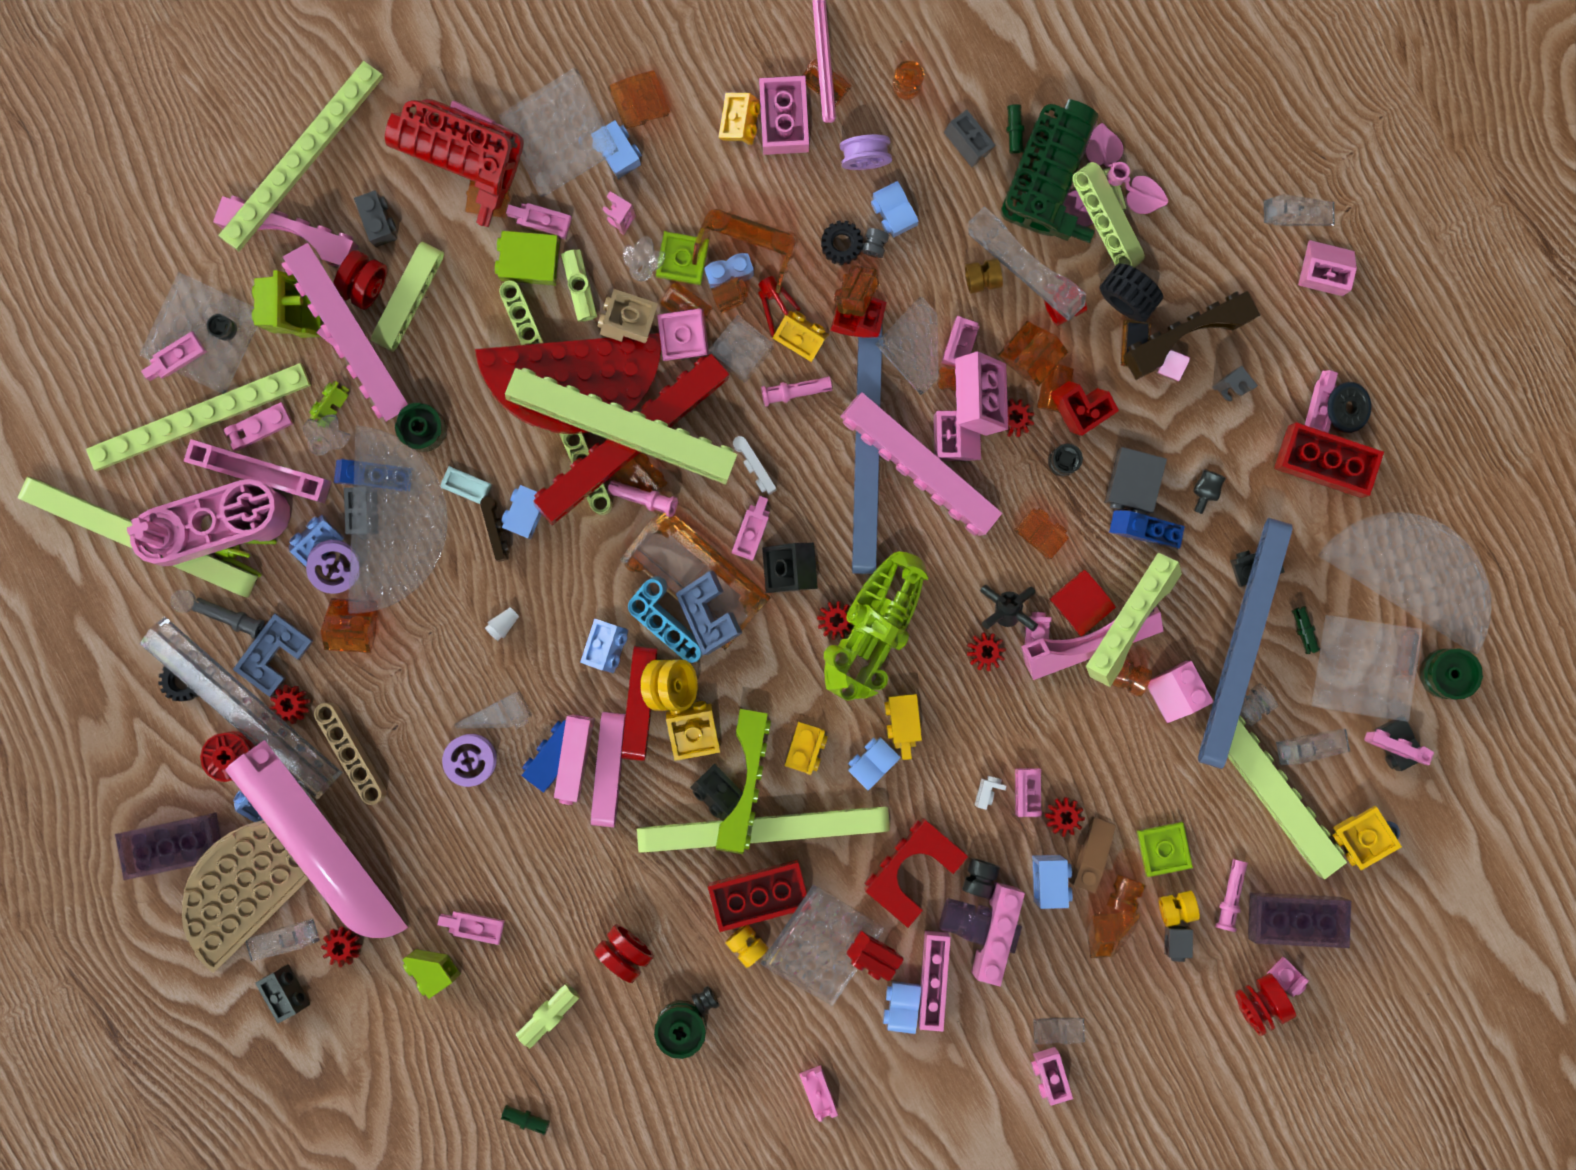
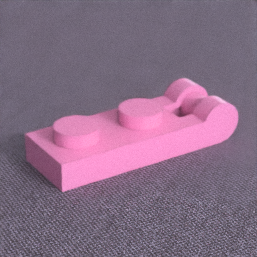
M280 402L237 424L226 427L224 432L227 437H230L232 442L230 445L233 451H238L292 425L293 421L284 403ZM244 430L246 437L240 439L238 433Z

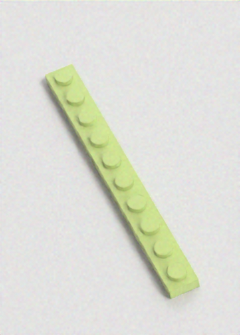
M365 61L360 64L218 236L223 241L240 252L383 79L379 71Z
M299 363L89 447L86 451L93 469L99 471L309 387L311 384L303 364Z

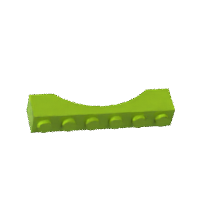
M740 709L736 736L742 745L746 757L747 779L744 792L737 806L719 825L716 850L744 854V849L749 850L751 835H747L748 825L753 826L755 812H751L752 802L757 803L759 789L755 788L756 779L761 780L763 766L759 765L760 756L765 757L767 743H763L764 734H769L771 720H767L768 713Z

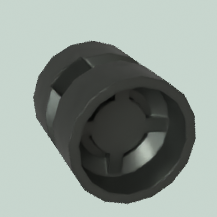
M1073 444L1060 445L1049 455V469L1057 476H1069L1082 465V452Z
M971 858L968 867L970 876L965 877L962 890L979 897L991 899L995 887L992 881L997 880L1000 867L983 860Z

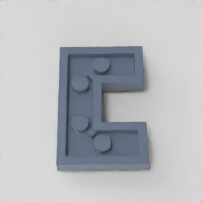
M709 571L676 593L703 655L711 654L742 634L733 612H728L715 621L707 605L709 601L724 592L715 571Z
M274 613L233 670L266 695L273 697L276 693L275 690L279 689L286 678L269 666L268 663L280 647L297 660H300L314 641L280 615Z

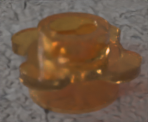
M941 367L938 371L940 375V380L937 383L938 388L941 390L949 388L952 391H956L955 369Z

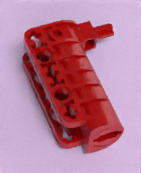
M433 99L406 102L402 112L391 113L385 130V144L387 147L474 181V187L479 188L476 203L481 204L476 223L480 226L489 227L494 210L501 208L504 195L510 189L524 146L523 138L519 134ZM416 105L417 111L414 115L413 112L410 111V107H415ZM514 137V142L517 143V147H513L511 149L510 140Z

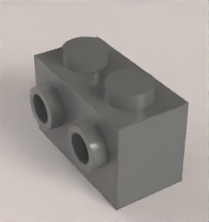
M376 190L355 197L354 200L369 241L375 247H379L397 240L394 232L397 228L393 218L388 216L387 209H389L386 198L380 196Z

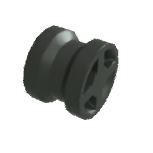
M706 986L700 994L695 993L692 995L693 1002L702 1016L708 1014V1010L711 1008L716 1009L720 1006L709 986Z

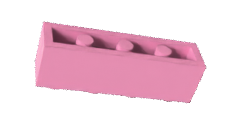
M925 931L921 995L918 1013V1026L920 1030L944 1031L951 938L948 932Z

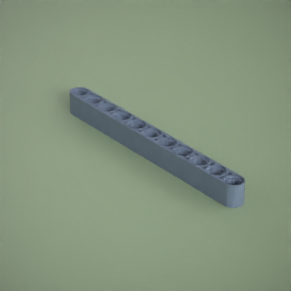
M882 326L878 337H858L857 395L863 392L879 407L881 397ZM856 431L852 574H873L876 570L879 450L874 445L869 446L860 438L862 435Z
M1268 518L1264 524L1199 750V763L1223 769L1226 764L1291 537L1292 524Z

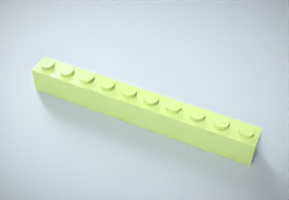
M515 368L505 392L506 400L726 485L737 454L733 453L734 450L724 445L720 447L711 444V440L704 437L697 439L681 428L674 430L661 420H648L640 412L633 411L630 413L623 410L624 407L617 403L611 402V404L602 402V399L594 394H589L588 396L579 393L580 390L573 386L567 385L563 387L550 377H544L543 379L535 376L536 373L527 368H522V370Z

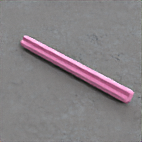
M813 0L822 118L825 123H833L836 118L826 0Z

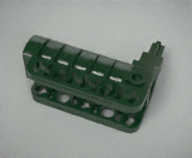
M1068 99L1064 108L1055 104H1048L1043 107L1034 124L1001 207L1003 219L1042 235L1056 236L1066 241L1072 236L1090 244L1095 230L1077 224L1078 217L1066 213V206L1064 204L1073 183V175L1078 171L1099 118L1098 113L1093 108L1072 99ZM1050 110L1054 111V116L1057 118L1048 116L1044 113H1049ZM1041 131L1045 132L1043 138L1039 137ZM1036 147L1040 148L1038 153L1034 152ZM1030 157L1034 159L1031 166L1032 170L1027 169L1030 163ZM1023 174L1028 175L1026 180L1022 179ZM1019 190L1026 191V193L1023 192L1022 195L1017 194ZM1013 200L1020 201L1017 202L1015 207L1013 206ZM1008 210L1013 212L1012 216L1008 215Z

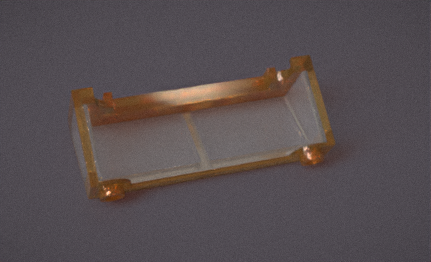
M661 512L651 519L620 559L631 572L644 571L651 578L656 576L662 577L667 582V592L676 600H678L677 592L709 571H715L724 592L709 601L707 605L715 621L726 613L733 612L741 631L747 627L771 599L767 593L675 514L672 517H668L666 513ZM736 638L726 643L721 648L726 650L735 641Z

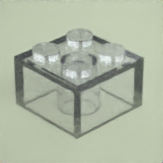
M737 314L708 351L709 355L712 354L721 365L746 383L773 350L774 343Z

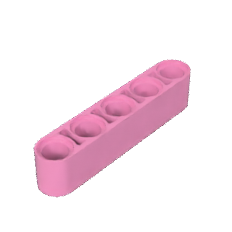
M602 712L591 812L592 826L615 827L626 714Z

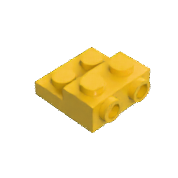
M698 701L693 703V707L687 710L666 712V723L675 761L720 753L711 703L706 704L705 701Z
M1376 806L1356 817L1351 816L1333 827L1336 832L1332 834L1339 847L1345 846L1348 851L1345 857L1351 866L1357 865L1360 870L1402 848Z

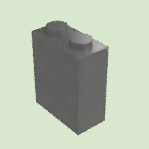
M1124 447L1118 449L1104 503L1110 504V508L1123 511L1124 508L1143 515L1153 513L1167 459Z

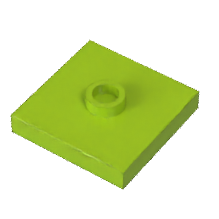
M664 231L656 278L701 286L709 239Z
M1183 822L1137 831L1146 877L1193 868Z

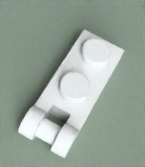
M742 436L736 437L733 441L734 449L737 452L743 453L746 458L743 463L749 473L754 471L758 477V480L755 482L761 492L766 491L770 495L777 491L746 439Z

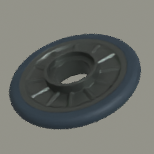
M1346 382L1337 386L1331 393L1327 406L1328 416L1332 424L1338 430L1346 433L1356 432L1363 428L1370 418L1372 409L1369 394L1361 385L1354 382ZM1349 401L1353 404V411L1350 414L1346 411V404Z

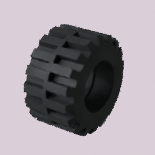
M1118 263L1099 287L1103 297L1112 307L1126 317L1140 322H1146L1163 300V293L1158 285L1145 273L1127 264Z

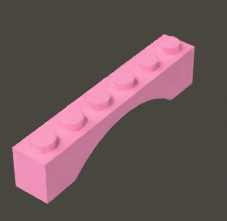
M222 196L213 222L224 229L244 205L245 200L236 196H231V199ZM276 210L274 214L271 213L258 229L282 230L300 236L316 249L323 261L337 268L340 267L351 251L357 250L359 247L352 241L353 237L347 234L340 233L338 236L332 234V230L320 225L317 228L311 227L308 221L296 218V221L288 219L287 214Z
M190 439L184 462L244 480H255L271 488L324 504L331 485V481L274 465Z
M1157 606L1143 623L1133 643L1163 632L1161 612ZM1114 621L1100 630L1082 637L1067 640L1042 638L1021 646L1025 665L1033 680L1091 659Z

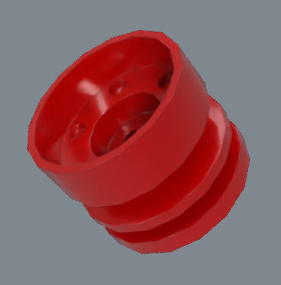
M242 731L215 734L202 747L200 755L202 768L209 777L216 781H233L225 769L241 755L246 754L257 746L258 742L253 736ZM224 754L230 755L231 759H225Z
M1271 973L1256 980L1257 993L1249 985L1245 986L1247 996L1241 989L1234 993L1243 1017L1259 1036L1267 1033L1264 1024L1270 1031L1275 1029L1273 1017L1282 1025L1296 1018V1012L1291 1001Z

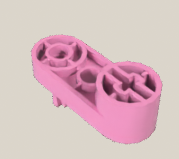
M239 480L149 509L140 514L138 518L131 520L132 526L127 527V532L135 554L143 561L163 567L173 566L252 540L259 542L271 541L280 536L287 528L290 519V506L286 498L277 490L255 480ZM211 515V527L206 531H202V520L204 517Z

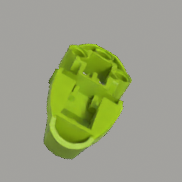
M900 551L894 552L866 581L847 612V621L855 625L849 637L842 639L838 646L830 645L824 651L826 689L847 701L869 698L878 694L874 690H881L887 685L888 675L880 668L891 648L900 650L906 645L909 639V633L906 629L917 606L923 580H928L925 564L919 557ZM897 566L903 569L902 578L905 582L901 591H897L894 601L885 597ZM840 653L839 660L835 662L836 655ZM857 655L867 661L870 659L869 665L861 668L855 680L846 675ZM876 674V679L872 682V676Z

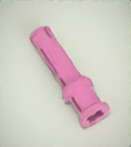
M828 376L787 385V383L782 382L778 386L768 388L761 386L764 405L767 407L770 403L781 401L788 403L790 399L832 391V385Z
M612 480L608 486V494L645 505L649 511L657 510L666 513L668 517H672L677 509L678 499L672 496L669 498L660 495L658 491L650 493Z
M1233 859L1225 899L1219 906L1221 908L1219 922L1215 924V927L1236 932L1237 914L1241 911L1240 906H1238L1248 863Z

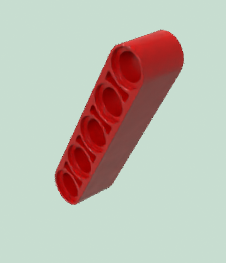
M634 646L622 759L645 761L651 709L646 705L642 697L641 678L647 664L657 660V648Z

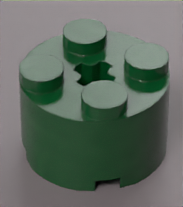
M411 403L400 410L395 423V432L398 439L407 447L417 452H429L439 447L447 436L446 422L443 416L433 407L423 403ZM420 423L425 425L422 432L418 431Z

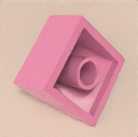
M1183 661L1145 682L1166 723L1190 715L1213 703L1192 661Z

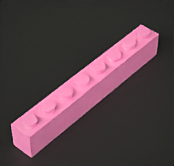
M306 243L283 256L285 262L281 263L288 276L293 274L297 279L298 283L294 285L302 297L307 295L311 304L307 306L315 318L320 316L324 322L321 328L327 338L332 336L336 341L337 345L333 346L340 358L346 357L350 364L346 368L353 379L358 377L362 385L359 389L366 399L371 397L375 405L371 408L378 419L383 417L385 421H388L398 415L400 410L407 406L408 403L309 244Z
M863 392L856 396L840 416L847 428L859 432L862 435L860 438L869 446L874 445L879 450L878 454L882 458L897 465L896 469L902 475H909L914 480L913 484L917 488L932 495L930 498L937 505H944L949 510L948 514L955 520H961L966 524V530L974 536L986 535L1001 516L1002 512Z

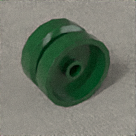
M1437 649L1428 654L1423 660L1420 678L1424 688L1431 695L1441 699L1458 700L1472 696L1479 689L1483 679V671L1478 658L1469 651L1463 649Z
M678 1000L669 1003L662 1009L655 1024L654 1037L656 1044L664 1054L671 1058L684 1059L691 1057L701 1049L705 1041L707 1021L696 1005L690 1001ZM678 1027H683V1031H679Z

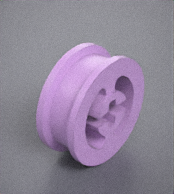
M872 134L856 136L840 143V150L844 152V159L841 162L842 167L849 170H866L879 168L891 163L892 155L888 153L887 148L890 145V138L885 135Z
M332 539L320 542L310 551L307 558L306 572L308 579L314 587L325 593H341L349 589L359 575V559L355 550L349 544L340 540ZM330 551L342 553L350 562V567L345 568L342 558L338 559V569L334 568L330 573V579L343 577V579L338 581H327L320 577L316 571V565H321L323 574L327 575L329 571L328 564L332 565L336 559L335 554L323 556V554Z
M477 734L462 735L451 741L446 747L442 758L443 769L447 777L455 784L465 787L476 786L484 782L492 775L497 763L496 751L491 742ZM462 744H474L481 749V753L476 749H470L462 752L457 760L454 758L456 750ZM468 756L474 757L475 761L472 762V767L470 763L465 762V759L468 758ZM482 760L485 761L483 771L477 776H466L458 770L460 768L468 772L472 768L474 770L479 767Z

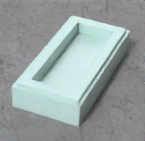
M448 466L440 487L480 504L481 499L488 496L492 484Z

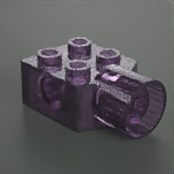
M947 898L942 910L939 930L950 932L968 941L985 945L992 918V908L984 905H978V908H976L973 904ZM1017 922L1010 953L1014 954L1022 929V925Z

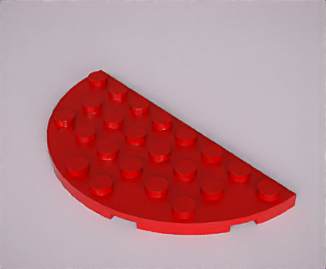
M660 333L648 335L646 343L623 336L622 342L612 338H597L475 349V355L481 376L492 392V395L513 416L533 427L536 426L553 433L581 434L588 431L506 400L505 392L515 368L520 370L527 368L535 372V376L543 379L544 377H550L556 380L558 385L563 387L567 385L579 389L581 394L587 396L594 394L600 397L602 402L611 404V402L617 403L624 407L623 410L631 412L643 399L654 380L660 360L661 340Z

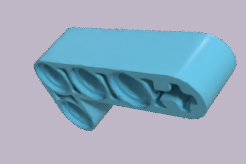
M652 577L641 586L629 601L628 610L630 614L683 660L690 663L696 662L703 654L694 634L658 604V601L667 591V582L662 577ZM652 582L658 584L660 588L658 594L651 591L650 585ZM637 600H641L644 602V611H641L636 607ZM654 615H658L662 618V626H658L654 623ZM672 630H675L680 634L679 641H675L672 639ZM687 639L688 642L682 647L681 644ZM692 647H695V648H696V651H695V653L692 655V654L690 653L691 648H692Z

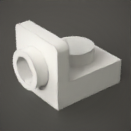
M988 776V780L981 778L975 801L976 807L987 810V806L992 804L994 798L992 787L1006 791L1007 786L1001 784L1002 779Z

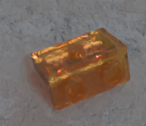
M643 452L614 474L622 484L650 493L658 491L668 484L662 472L655 469L649 462L648 456Z

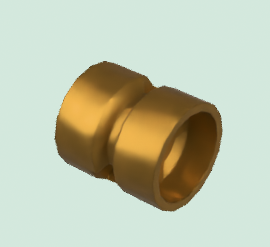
M997 258L984 260L982 265L978 262L965 264V278L970 294L983 292L985 287L989 290L1003 287L1001 266Z

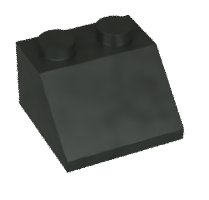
M790 543L762 547L766 593L818 589L814 543Z

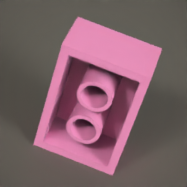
M805 76L759 78L763 155L809 152Z
M978 351L956 358L957 425L985 436L1008 430L1006 363Z

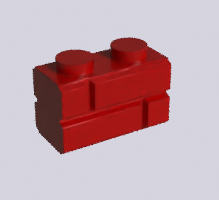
M860 931L854 940L855 942L847 950V955L852 959L851 964L860 971L866 968L869 970L868 974L878 981L881 978L891 981L896 973V969L904 961L903 957L893 948Z

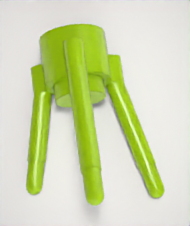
M252 540V541H249V542H246V543H248V544H276L277 541H276V540H271V541H261V542H259V541H256V540ZM239 545L215 552V555L223 557V561L230 562L258 577L262 576L260 572L234 559L237 555L250 557L249 553L239 550Z

